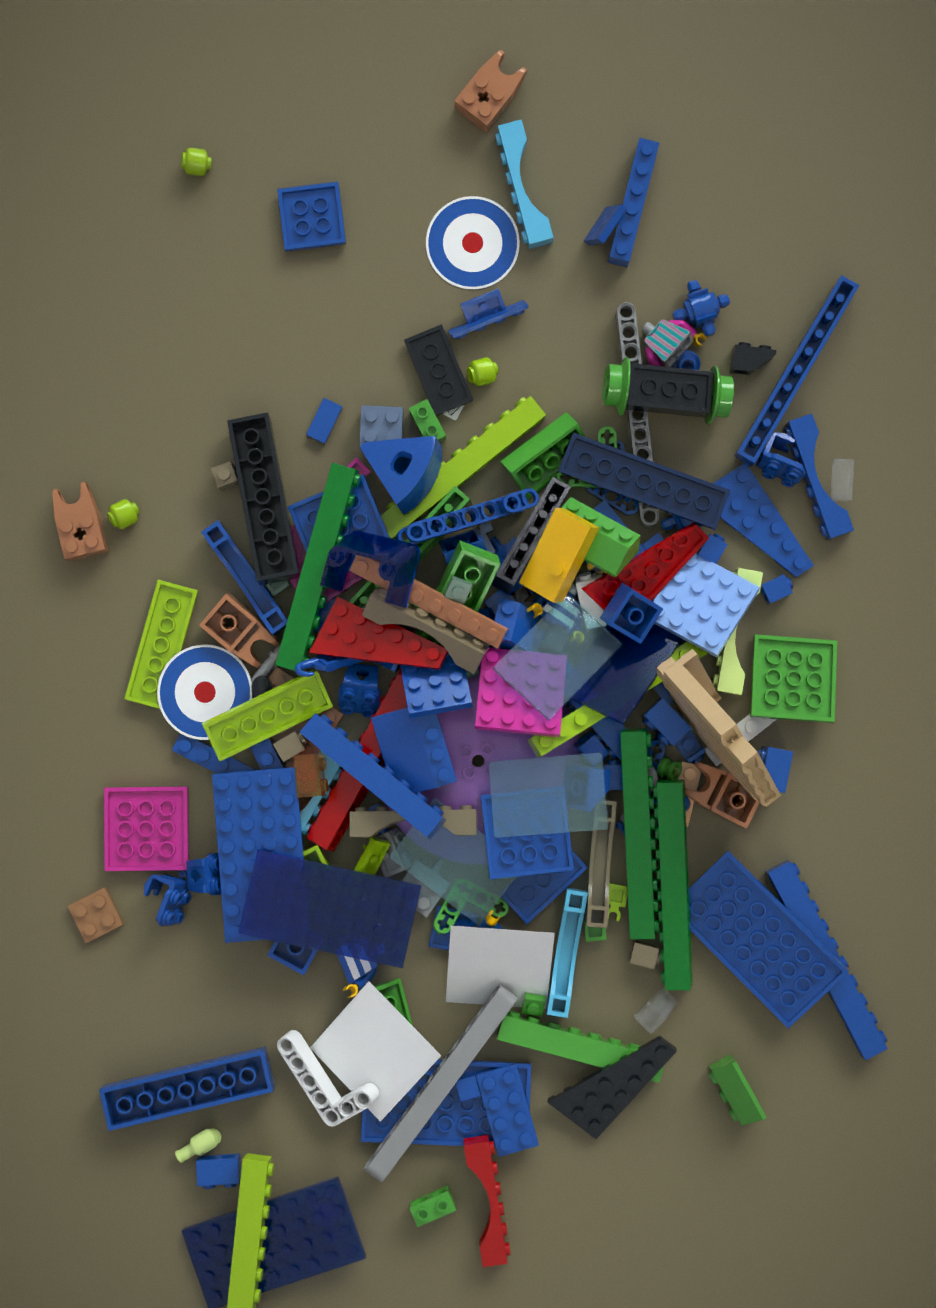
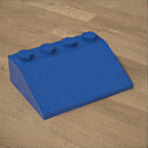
M408 707L371 717L385 766L387 765L396 773L394 777L399 782L403 778L412 786L410 791L417 793L457 782L437 714L409 718Z

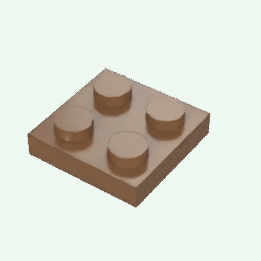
M107 887L67 906L85 943L124 924Z

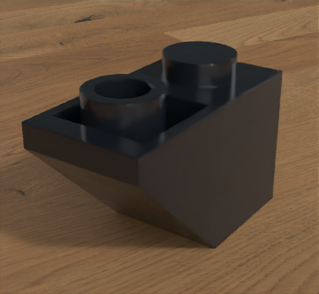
M739 342L732 349L729 373L751 375L776 355V350L771 349V346L767 345L752 347L750 343Z

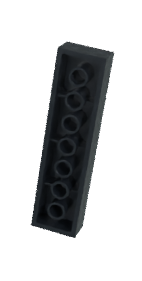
M267 412L227 420L257 582L261 586L300 578V569L271 418Z

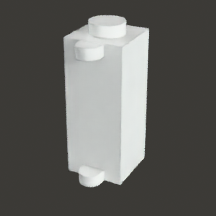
M585 572L576 577L575 584L586 630L607 626V623L600 619L604 610L581 589L602 577V574L596 575V573Z

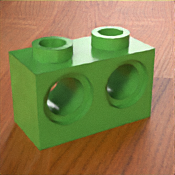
M428 399L409 408V412L422 437L436 436L439 443L446 440V434Z
M449 1185L410 1201L409 1208L417 1227H420L456 1211V1202Z

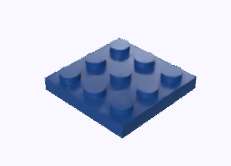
M339 182L277 189L285 252L346 244Z
M450 654L447 655L440 670L400 665L409 718L473 707L466 670L456 665Z

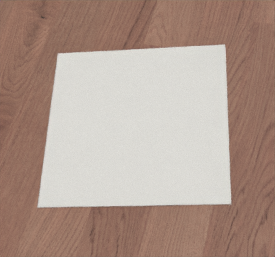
M451 926L446 1002L484 1005L496 987L502 985L517 996V1000L512 1007H522L525 993L546 996L544 1009H546L555 933Z
M369 981L310 1047L351 1091L366 1083L376 1085L379 1090V1096L368 1109L380 1122L441 1057L434 1047Z

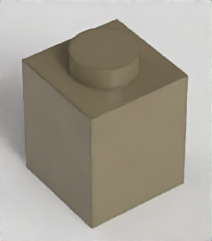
M231 461L211 468L216 484L221 491L239 484L236 470Z
M294 731L274 743L273 746L282 761L285 762L307 749L305 747L307 741L301 733L298 734L297 731Z
M633 940L628 961L632 964L654 969L655 964L659 965L660 963L659 948Z

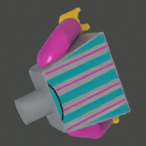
M662 319L656 326L647 322L641 330L647 336L644 339L646 345L645 354L648 363L653 366L672 367L692 342L696 347L703 346L698 342V337L704 341L707 339L703 333L697 334V331L684 320L666 321Z

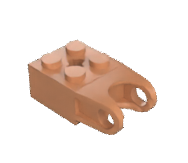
M502 50L495 53L477 71L454 100L455 109L486 133L512 102L528 71L522 67L512 75L503 74L499 69L505 56V52Z
M81 482L80 498L73 504L65 502L58 488L53 489L54 518L64 559L73 561L109 552L101 514L87 482ZM81 531L86 532V535H83L82 540L81 538H79V534Z
M226 593L199 624L201 628L228 651L256 668H259L261 663L253 653L252 647L256 640H265L274 646L280 644L279 640L271 634L266 625L230 593ZM226 617L228 619L233 618V623H235L234 626L231 625L228 627L226 625Z
M696 762L694 766L704 774L705 784L700 790L696 791L685 788V795L703 808L747 829L760 802L753 799L731 773ZM733 797L737 798L736 803L732 802Z

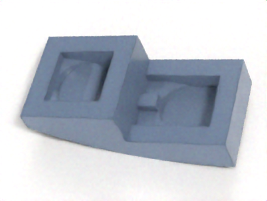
M490 522L479 524L480 534L487 551L493 554L496 553L487 536L493 532Z

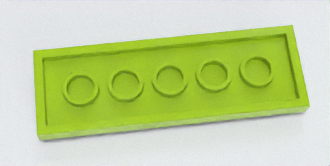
M157 580L124 699L160 709L157 696L159 678L170 659L183 649L198 590Z
M313 669L309 671L314 672L313 676H299L201 723L219 762L311 718L315 713L319 714L332 708L333 705L318 671Z

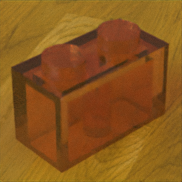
M323 754L294 756L297 798L326 796L328 780L325 779L324 770L327 769L326 758H323Z

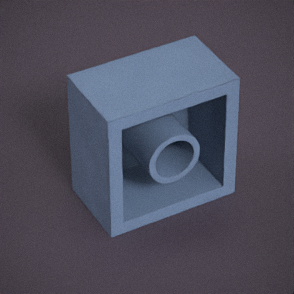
M361 405L360 449L361 445L365 442L403 439V407Z

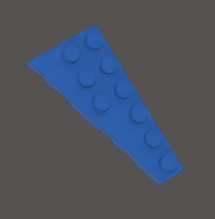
M746 462L713 483L730 490L720 517L725 523L749 542L751 541L794 577L799 576L814 566Z

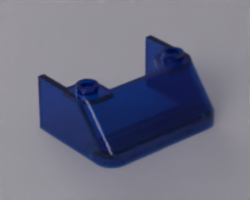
M356 530L329 551L320 586L342 591L352 554L381 561L379 565L380 577L390 581L385 602L407 608L421 555L417 545Z

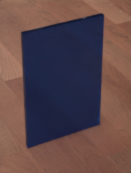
M607 624L564 682L563 695L618 723L624 724L658 676L657 667L672 656L683 639L653 624L640 644Z

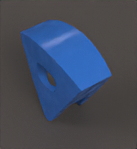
M436 436L365 442L361 445L362 452L403 515L413 510L428 495L438 477L442 461V446Z

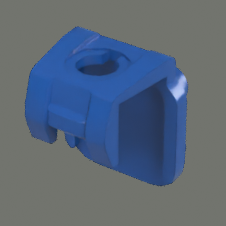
M774 433L759 457L756 466L762 469L763 477L771 480L774 477H778L782 480L781 483L784 486L793 487L800 482L805 474L803 465L779 454L769 452L771 447L788 453L790 448L786 443L793 445L795 441L789 435Z
M356 663L348 666L343 683L339 687L338 705L342 713L350 715L353 712L361 713L364 717L370 718L377 712L380 707L381 690L377 688L378 666ZM357 675H362V676H367V677L364 678V680H359V677H358Z
M218 852L210 853L206 858L186 861L188 891L221 895Z
M167 874L151 875L144 885V896H149L151 890H153V895H159L163 883L169 885V889L164 895L156 916L158 925L171 926L173 924H180L184 919V913L181 909L184 904L187 905L192 897V894L187 890V881Z

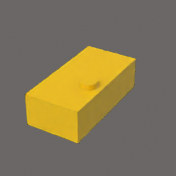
M555 508L519 583L553 603L563 602L599 527L565 508Z

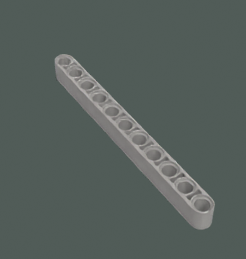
M624 302L619 305L616 312L620 360L622 363L626 357V350H632L635 352L636 357L629 358L630 364H642L636 310L633 304ZM624 309L629 310L631 316L624 318L620 311ZM630 330L633 333V337L626 338L622 332ZM626 410L631 454L637 456V452L643 451L647 454V460L653 462L648 413L640 411L643 417L640 420H636L632 417V412L635 410ZM642 431L645 439L637 440L634 433ZM638 502L640 524L648 528L654 526L659 520V509ZM644 513H652L654 521L651 523L644 520Z
M502 985L496 987L366 1163L364 1171L379 1182H382L512 1008L517 1000V996Z

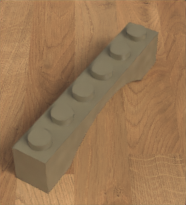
M377 587L370 595L362 613V616L379 625L403 624L426 632L444 646L456 665L473 674L477 671L489 648V645L484 641L467 634L459 628H455L440 618L430 615L421 608L409 604L407 600L390 594L386 589Z
M601 800L593 809L587 884L588 896L584 924L587 927H608L610 865L617 801Z
M471 805L460 806V810H451V806H439V809L444 812L442 817L446 819L442 825L456 836H478L477 810L472 809ZM367 807L355 808V812H350V837L371 838L385 828L406 820L396 811H389V807H376V811H368Z

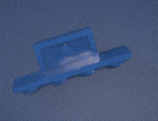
M495 289L461 303L460 305L467 323L452 328L448 332L452 338L461 339L467 336L468 332L473 330L481 331L487 327L486 325L493 322L494 324L501 323L510 315H521L529 307L524 300L505 307L500 290Z

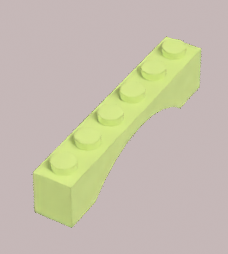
M737 568L735 572H732L761 587L763 572ZM736 627L723 647L721 654L716 658V666L719 667L718 673L713 676L712 683L717 692L742 695L745 673L740 666L736 653Z

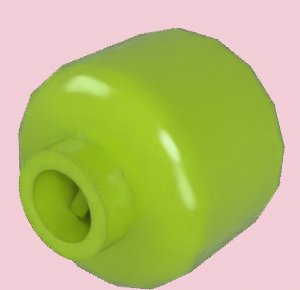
M187 148L181 155V169H184L187 175L204 176L206 170L211 169V157L207 156L205 149Z
M484 357L471 361L466 372L470 383L480 387L495 382L499 369L496 362H492L490 358Z
M123 499L109 507L107 516L114 528L124 529L138 521L137 514L140 511L135 502L131 503L129 500Z

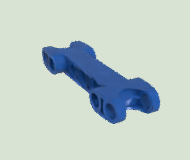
M530 488L440 516L414 522L398 531L397 541L401 546L408 547L469 527L511 516L537 505L539 497L537 492ZM526 493L532 494L534 499L532 504L528 503L525 496ZM484 507L489 510V517L484 514ZM465 513L470 515L471 522L466 521ZM446 519L451 520L452 528L446 525ZM404 531L407 539L410 541L409 543L402 540L401 535Z

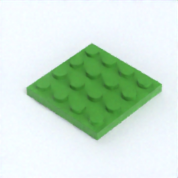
M755 634L753 636L750 717L834 723L837 641Z

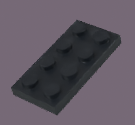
M442 324L404 339L426 396L436 416L473 402L472 395Z

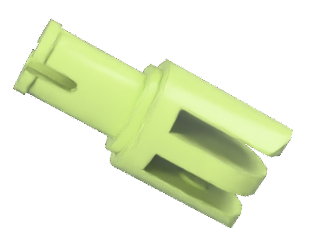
M211 1128L205 1129L191 1137L188 1145L175 1151L178 1161L183 1163L194 1155L202 1156L211 1151L220 1143L221 1133L217 1129Z

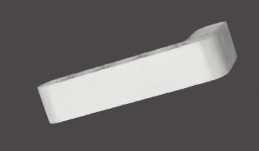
M290 1030L278 1040V1051L326 1125L333 1127L367 1109L378 1098L379 1090L372 1083H366L341 1097L298 1031Z

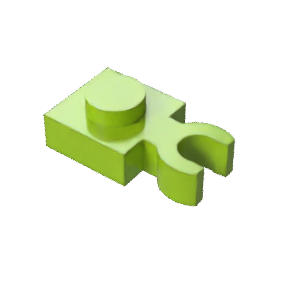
M609 883L610 907L608 918L611 912H615L616 921L620 920L621 913L619 907L625 908L627 886Z

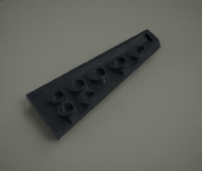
M658 1036L638 1047L637 1051L628 1056L624 1055L612 1065L608 1064L583 1078L580 1083L565 1088L562 1093L556 1096L549 1097L547 1103L593 1138L597 1139L677 1052V1049L662 1036Z

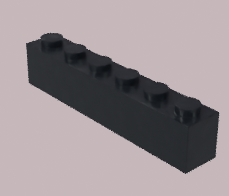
M552 477L496 573L491 585L510 595L533 555L555 508H560L571 488L569 485Z

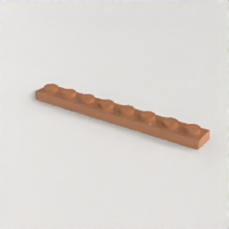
M362 551L357 552L349 571L497 649L500 647L508 631L507 627L459 602L444 597V594Z

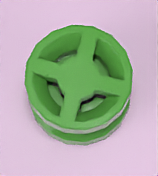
M664 757L658 765L657 775L662 778L668 777L669 780L678 779L682 772V763L679 761L673 762L670 758Z

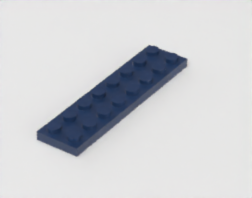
M573 433L558 471L566 476L716 530L730 493L729 489Z

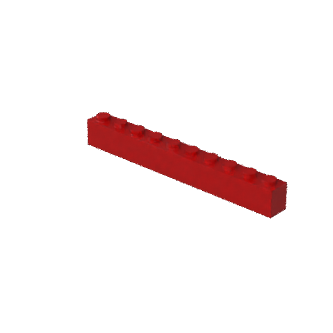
M401 667L397 676L391 680L389 691L381 698L380 707L371 717L407 707ZM370 718V725L361 734L359 742L364 747L362 751L366 755H369L371 752L380 760L378 764L382 767L384 760ZM342 769L336 786L332 787L329 792L326 804L322 805L319 810L316 822L310 826L307 839L325 850L334 852L350 824V812H355V808L360 806L369 789L346 770Z

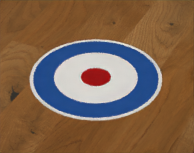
M478 196L462 197L447 203L431 220L426 235L427 255L436 273L448 283L464 289H482L502 280L514 266L520 247L518 229L511 215L498 203Z
M196 645L177 653L164 667L158 682V703L164 718L176 731L193 739L209 740L201 723L251 700L252 682L245 665L230 651L214 645Z

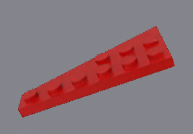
M691 523L635 556L616 577L607 573L581 589L603 610H605L621 583H624L652 601L709 537L695 523Z
M337 597L309 651L310 654L328 655L331 657L385 662L396 665L402 664L440 670L448 655V651L444 647L396 624L379 625L362 616L364 609Z

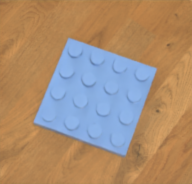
M695 553L654 599L653 602L663 608L654 624L718 657L759 592L760 587L713 562L702 559Z

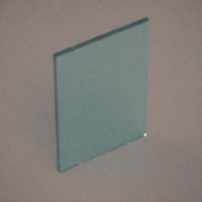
M567 594L564 601L557 603L492 669L546 719L550 720L618 650L622 643Z
M602 753L489 762L494 838L608 829Z
M436 797L429 804L431 808L434 805L438 808L439 806H446ZM412 826L389 856V858L477 925L482 923L510 884L516 879V877L489 878L485 835L479 830L478 836H456L441 826L430 840Z

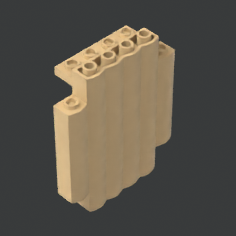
M692 649L676 662L672 657L662 662L657 667V675L663 681L664 687L669 691L670 697L676 703L677 709L696 729V734L753 799L766 807L778 799L781 794L760 755L743 737L737 724L717 703L722 698L717 693L698 658V654Z

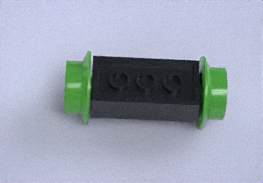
M625 357L620 365L607 364L602 388L603 406L616 407L619 416H622L625 410L704 417L707 425H710L715 417L728 418L734 396L733 377L720 375L716 366H713L710 371L630 364L629 357Z

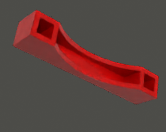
M488 1135L463 1138L467 1166L483 1183L490 1202L488 1222L479 1239L482 1266L490 1267L508 1264L507 1256L511 1255L509 1242L505 1243L504 1236L508 1235L506 1222L502 1223L501 1215H505L503 1202L498 1201V1195H502L500 1182L495 1181V1175H498L497 1162H492L491 1156L495 1154L494 1142H489Z

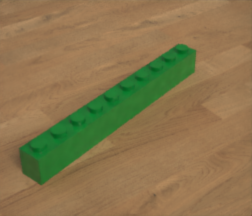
M336 463L331 464L275 664L277 666L295 670V666L298 663L310 659L308 653L316 640V637L313 636L315 628L318 629L321 623L320 610L325 607L327 601L325 596L326 589L330 588L333 579L330 576L331 571L338 562L337 550L342 547L344 541L342 532L349 523L350 516L347 514L349 507L352 508L354 505L355 495L353 493L361 480L360 471Z
M622 729L620 734L630 939H655L656 933H660V922L656 920L655 913L659 912V901L655 899V892H658V880L654 879V871H657V859L653 858V850H656V838H652V830H655V817H651V809L655 808L654 796H650V788H654L653 776L649 775V768L653 767V757L648 752V747H652V735L648 734V729Z
M685 779L659 780L657 785H654V798L658 800V806H655L654 815L655 819H658L659 827L655 828L656 840H659V848H656V859L660 860V868H657V880L661 881V889H658V901L662 902V909H659V922H663V930H660V943H663L664 950H661L660 953L661 963H664V971L661 972V982L665 984V990L690 991L693 979Z

